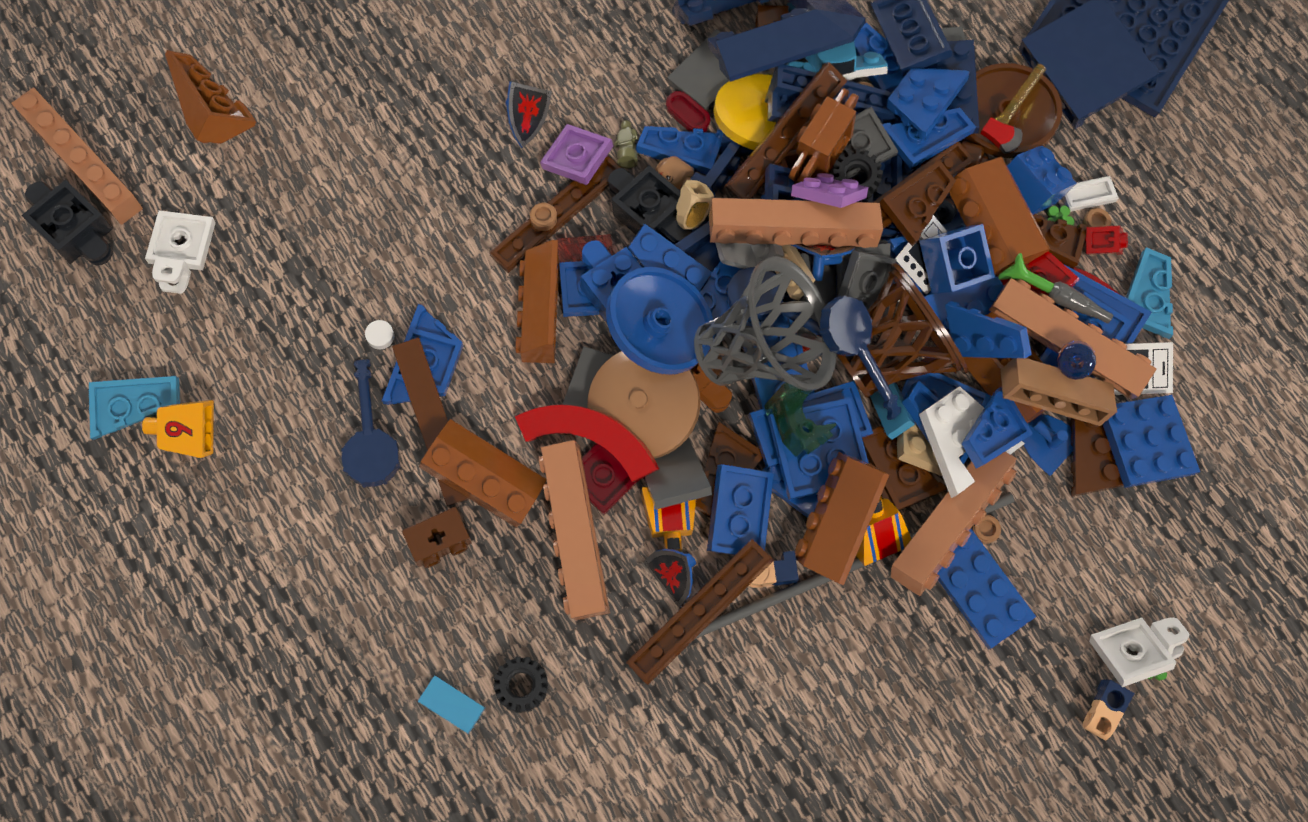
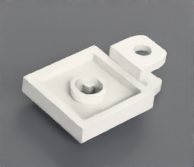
M158 211L145 259L148 264H154L152 275L155 281L159 282V287L163 292L182 294L188 286L191 274L190 269L203 270L216 223L213 217ZM181 236H185L187 241L184 244L177 245L174 242L175 240H180ZM178 282L177 285H174V286L169 285V283L176 284V283Z
M1139 618L1092 634L1089 642L1119 684L1124 687L1173 670L1176 665L1174 659L1180 657L1184 651V646L1181 644L1188 640L1190 634L1177 618H1166L1154 622L1151 628L1143 618ZM1174 628L1178 631V634L1174 635L1172 632H1168L1167 629ZM1126 648H1129L1131 651H1138L1139 653L1137 656L1127 653Z

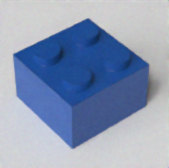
M1038 146L1017 155L1007 165L1032 215L1058 203L1077 184L1073 180L1070 171L1062 167L1055 160L1052 151L1044 146Z
M983 224L961 227L919 240L932 294L954 292L995 278Z

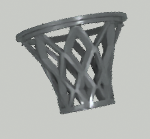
M778 256L762 260L754 268L750 282L743 294L730 309L720 317L701 325L697 329L694 337V348L698 363L704 374L712 382L720 386L751 378L779 380L806 391L816 390L825 386L833 375L836 365V353L830 352L823 338L822 342L795 335L806 324L813 313H815L820 327L821 310L826 306L820 292L808 275L792 261ZM766 272H780L762 283ZM791 279L800 287L809 302L791 301L781 303ZM779 285L773 302L756 307L762 294ZM771 310L760 326L757 314ZM801 312L789 328L771 327L780 313ZM749 317H751L753 326H746ZM730 333H735V336L732 338ZM763 335L787 337L769 348ZM723 338L729 349L718 346ZM792 342L811 348L795 357L777 353ZM702 345H709L711 347L706 357L704 356ZM741 347H746V348H747V352H746V353L740 352V351H741L740 348H741ZM718 355L723 356L722 360L717 359ZM822 356L821 365L816 374L799 366ZM733 361V366H728ZM769 361L773 367L764 365V363ZM712 369H721L722 372L717 376ZM793 369L801 374H789L786 371Z

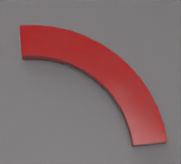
M550 405L528 410L515 416L525 442L559 433L585 437L608 450L621 463L632 482H636L660 469L653 455L640 439L628 430L624 424L600 411L573 405Z

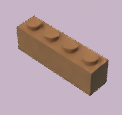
M1013 358L1000 370L1003 398L1098 426L1117 413L1114 387L1111 383L1085 377L1072 371L1027 358Z

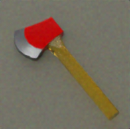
M1038 64L1003 113L995 119L991 117L980 133L994 143L1004 154L1014 151L1021 143L1022 130L1008 124L1046 71L1045 66L1042 64Z

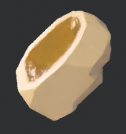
M687 180L682 186L676 206V220L683 229H695L706 219L710 211L711 200L714 198V194L706 184L697 180Z

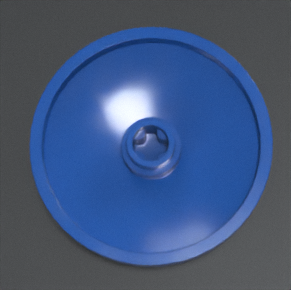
M657 267L635 269L624 275L613 287L606 304V320L613 340L619 349L640 367L651 372L672 375L686 372L698 364L694 348L695 333L701 325L713 320V316L701 293L682 276L670 270ZM702 345L704 356L707 355L711 348L709 345Z

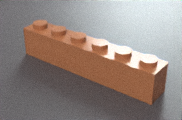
M34 87L11 103L22 118L120 225L143 209L126 186Z
M712 198L709 213L710 242L748 243L752 245L804 244L805 246L827 245L869 248L878 247L883 232L880 203L855 202L839 208L814 201Z
M1011 278L1005 284L989 311L1002 319L1027 327L1029 336L1056 353L1061 351L1060 349L1064 347V344H1069L1064 348L1061 356L1085 371L1089 370L1096 359V366L1091 375L1101 381L1113 384L1115 390L1130 399L1140 396L1157 368L1150 365L1152 363L1150 359L1138 353L1134 355L1126 350V344L1115 338L1110 340L1102 335L1103 331L1099 327L1088 323V325L1078 320L1079 316L1075 312L1066 308L1062 310L1055 306V301L1045 294L1041 293L1038 295L1031 291V286L1021 279H1016L1015 281Z
M575 440L541 447L542 456L539 457L541 472L546 473L547 484H544L543 488L545 498L551 502L552 511L548 512L551 528L556 530L557 540H553L556 557L561 559L562 568L558 569V575L561 585H565L567 597H563L565 612L567 615L570 614L574 620L610 614L580 445Z
M1004 452L977 469L971 461L966 469L975 482L953 498L950 497L948 491L893 563L891 578L918 596H921L926 588L931 590L939 578L937 574L942 567L946 569L955 557L953 552L957 546L963 547L971 535V532H969L973 525H980L987 513L984 511L989 504L993 506L1002 493L1000 489L1004 483L1009 485L1017 473L1014 470L1017 458Z

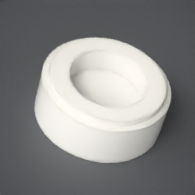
M376 320L367 326L365 337L371 347L385 349L392 344L394 332L389 323L383 320Z

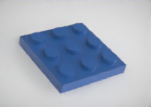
M1173 395L1117 403V413L1103 423L1124 488L1200 473Z
M851 397L774 413L768 416L788 500L818 493L821 486L825 485L828 479L829 465L832 459L837 457L838 452L868 463Z

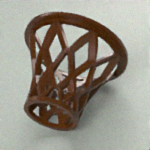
M896 262L892 263V271L888 272L889 275L877 300L868 309L872 319L871 339L876 334L880 333L876 344L867 345L887 384L890 385L900 380L927 373L954 372L956 374L958 371H961L963 374L968 373L969 369L965 360L936 313L905 271ZM900 300V301H899V304H898V307H897V310H896V313H895V316H894V318H893V314H894V310H895L897 301ZM906 303L914 315L902 316ZM890 306L887 316L882 318L885 309ZM921 330L914 343L910 345L916 331ZM907 331L904 339L897 341L901 332ZM929 337L936 347L924 346ZM836 354L865 398L878 391L859 356L853 355L848 362L845 357L846 355ZM887 356H896L890 363L882 364ZM918 357H925L920 362H913ZM865 374L863 378L860 380L858 375Z

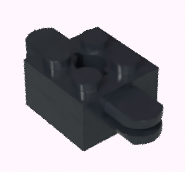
M649 165L637 177H634L624 168L611 172L608 183L609 190L615 195L611 199L613 216L635 235L646 224L675 245L692 233L693 229H683L676 220V206L681 191Z
M64 180L54 189L42 181L29 185L26 189L25 197L32 207L21 216L69 264H72L81 255L96 266L103 265L111 259L113 254L112 248L103 237L113 228L103 215L68 181Z

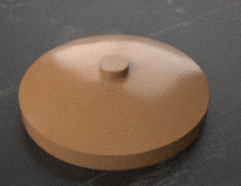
M621 351L607 360L596 373L588 394V408L600 411L624 424L628 430L645 444L655 459L676 450L692 433L700 413V391L691 370L672 375L651 372L631 361Z

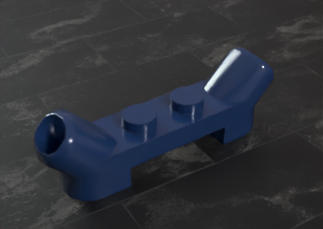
M724 134L719 152L721 156L708 174L703 176L695 172L690 180H697L706 184L714 194V198H716L715 193L718 189L722 190L730 172L734 173L739 167L741 157L749 156L754 150L737 144ZM709 213L704 220L705 222L709 221Z

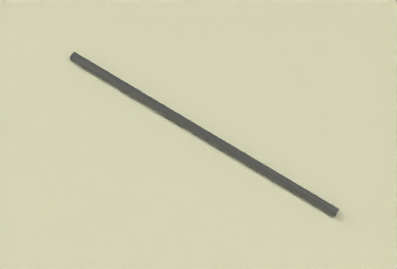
M1011 492L1003 494L993 506L989 504L984 511L988 514L1015 502L1014 496ZM917 532L910 534L911 539L915 536ZM857 557L854 559L849 573L864 567ZM816 574L718 616L695 639L832 580Z

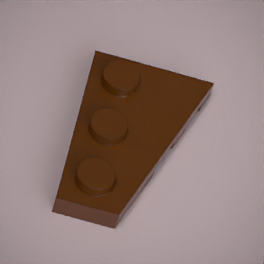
M938 160L884 197L879 203L906 240L913 246L919 240L921 233L933 218L932 216L942 204L956 180L943 163Z
M1034 214L1033 217L1051 249L1049 252L1064 265L1074 269L1079 264L1088 225L1079 223L1078 226L1067 224L1066 220L1057 219L1054 222L1045 220L1042 215Z
M1070 418L1071 446L1073 447V462L1071 463L1073 487H1071V497L1124 486L1103 424L1098 426Z
M720 422L718 423L704 470L711 486L712 495L696 499L695 505L697 510L710 519L717 465L723 464L755 470L763 458L759 448Z
M883 425L873 429L872 435L862 438L869 462L876 468L889 474L884 489L891 503L899 511L947 490L927 470L898 459L897 437L893 440L889 438Z

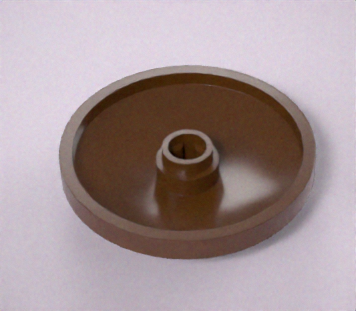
M1014 63L994 64L976 72L979 133L970 134L965 137L970 143L982 146L984 152L992 156L1015 158L1017 155L1038 146L1045 147L1052 140L1062 118V103L1056 88L1048 78L1030 67ZM991 117L1022 130L1021 143L1014 151L1004 154L994 143L980 134Z

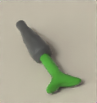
M1022 253L1016 256L1013 266L999 274V280L1011 278L1024 280L1047 292L1048 296L1056 304L1078 313L1097 318L1107 324L1113 318L1112 313L1102 309L1070 285L1060 281L1052 283L1029 271L1024 264Z

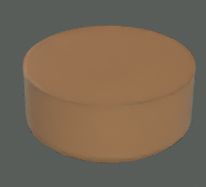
M538 203L533 206L530 211L532 226L540 231L552 229L557 223L556 209L549 203Z
M1093 208L1084 216L1083 224L1088 225V227L1110 226L1111 217L1105 210Z
M985 515L979 526L973 525L971 527L982 544L994 542L1001 534L999 521L991 515Z

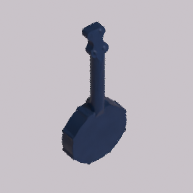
M755 267L739 269L729 284H727L726 294L729 307L743 294L750 282ZM771 271L766 272L762 283L775 276V274ZM779 285L762 294L756 307L773 302ZM771 310L757 314L758 321H765ZM784 312L780 314L795 321L801 312ZM751 317L747 320L749 323H751ZM809 318L803 327L821 337L818 322Z
M845 295L836 297L821 310L819 332L830 352L860 357L884 400L883 407L888 411L887 419L894 420L901 413V407L897 405L898 396L893 395L867 347L871 343L872 319L861 300L859 301Z
M368 359L358 360L354 362L355 368L358 369L354 376L358 380L362 431L356 432L341 449L342 464L345 475L349 476L355 483L363 488L376 487L383 484L386 485L394 477L398 469L401 468L400 452L396 440L380 429L374 430L369 378H371L372 374L368 370L371 362Z

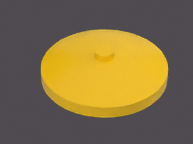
M752 74L731 82L728 81L720 88L716 96L714 117L717 125L731 140L752 150H755L776 124V122L767 120L768 103L764 102L773 75ZM799 142L796 143L792 150L797 149Z

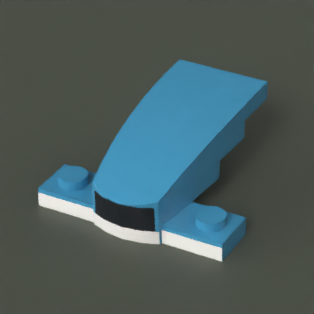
M787 3L788 13L793 9H797L792 3ZM854 41L805 57L808 62L793 61L788 63L789 66L818 73L825 63L830 62L847 81L857 77L887 74L888 67L887 62L880 53L867 52L863 56H856Z

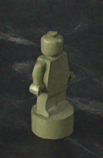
M627 120L621 123V130L617 134V141L614 145L616 148L620 147V150L617 152V164L621 168L630 169L638 164V153L635 150L634 143L639 141L636 130L631 129V122Z

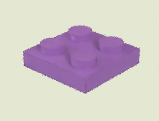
M567 124L540 164L544 170L587 185L612 149V139Z
M820 173L815 178H804L803 182L792 185L791 196L842 208L866 199L868 187L858 185L859 182L856 180L843 179L839 181L835 180L831 174Z

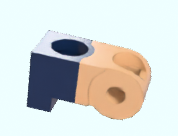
M795 551L783 552L781 560L773 561L749 586L760 588L797 583L799 576Z
M1101 680L1097 688L1098 692L1091 704L1092 707L1088 711L1082 726L1094 735L1107 740L1114 733L1135 693L1112 680Z

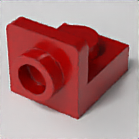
M1120 225L1086 227L1087 255H1123V248L1128 247V233L1123 232V228Z

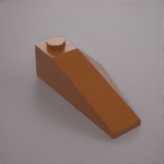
M166 51L165 56L186 124L197 141L222 144L255 126L256 121L247 107L240 100L234 103L226 96L229 90L224 85H218L209 80L211 73L192 55Z

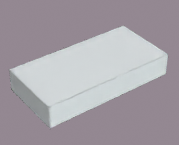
M1106 176L1078 182L1062 199L1064 205L1069 207L1070 212L1114 203L1119 198L1111 177Z

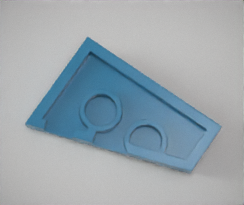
M1146 247L1139 258L1126 298L1152 312L1142 327L1143 329L1170 339L1173 336V326H1171L1173 304L1170 303V288L1172 287L1171 257Z
M168 376L89 382L90 439L95 440L143 421L145 417L156 416L159 407L180 404L179 377Z

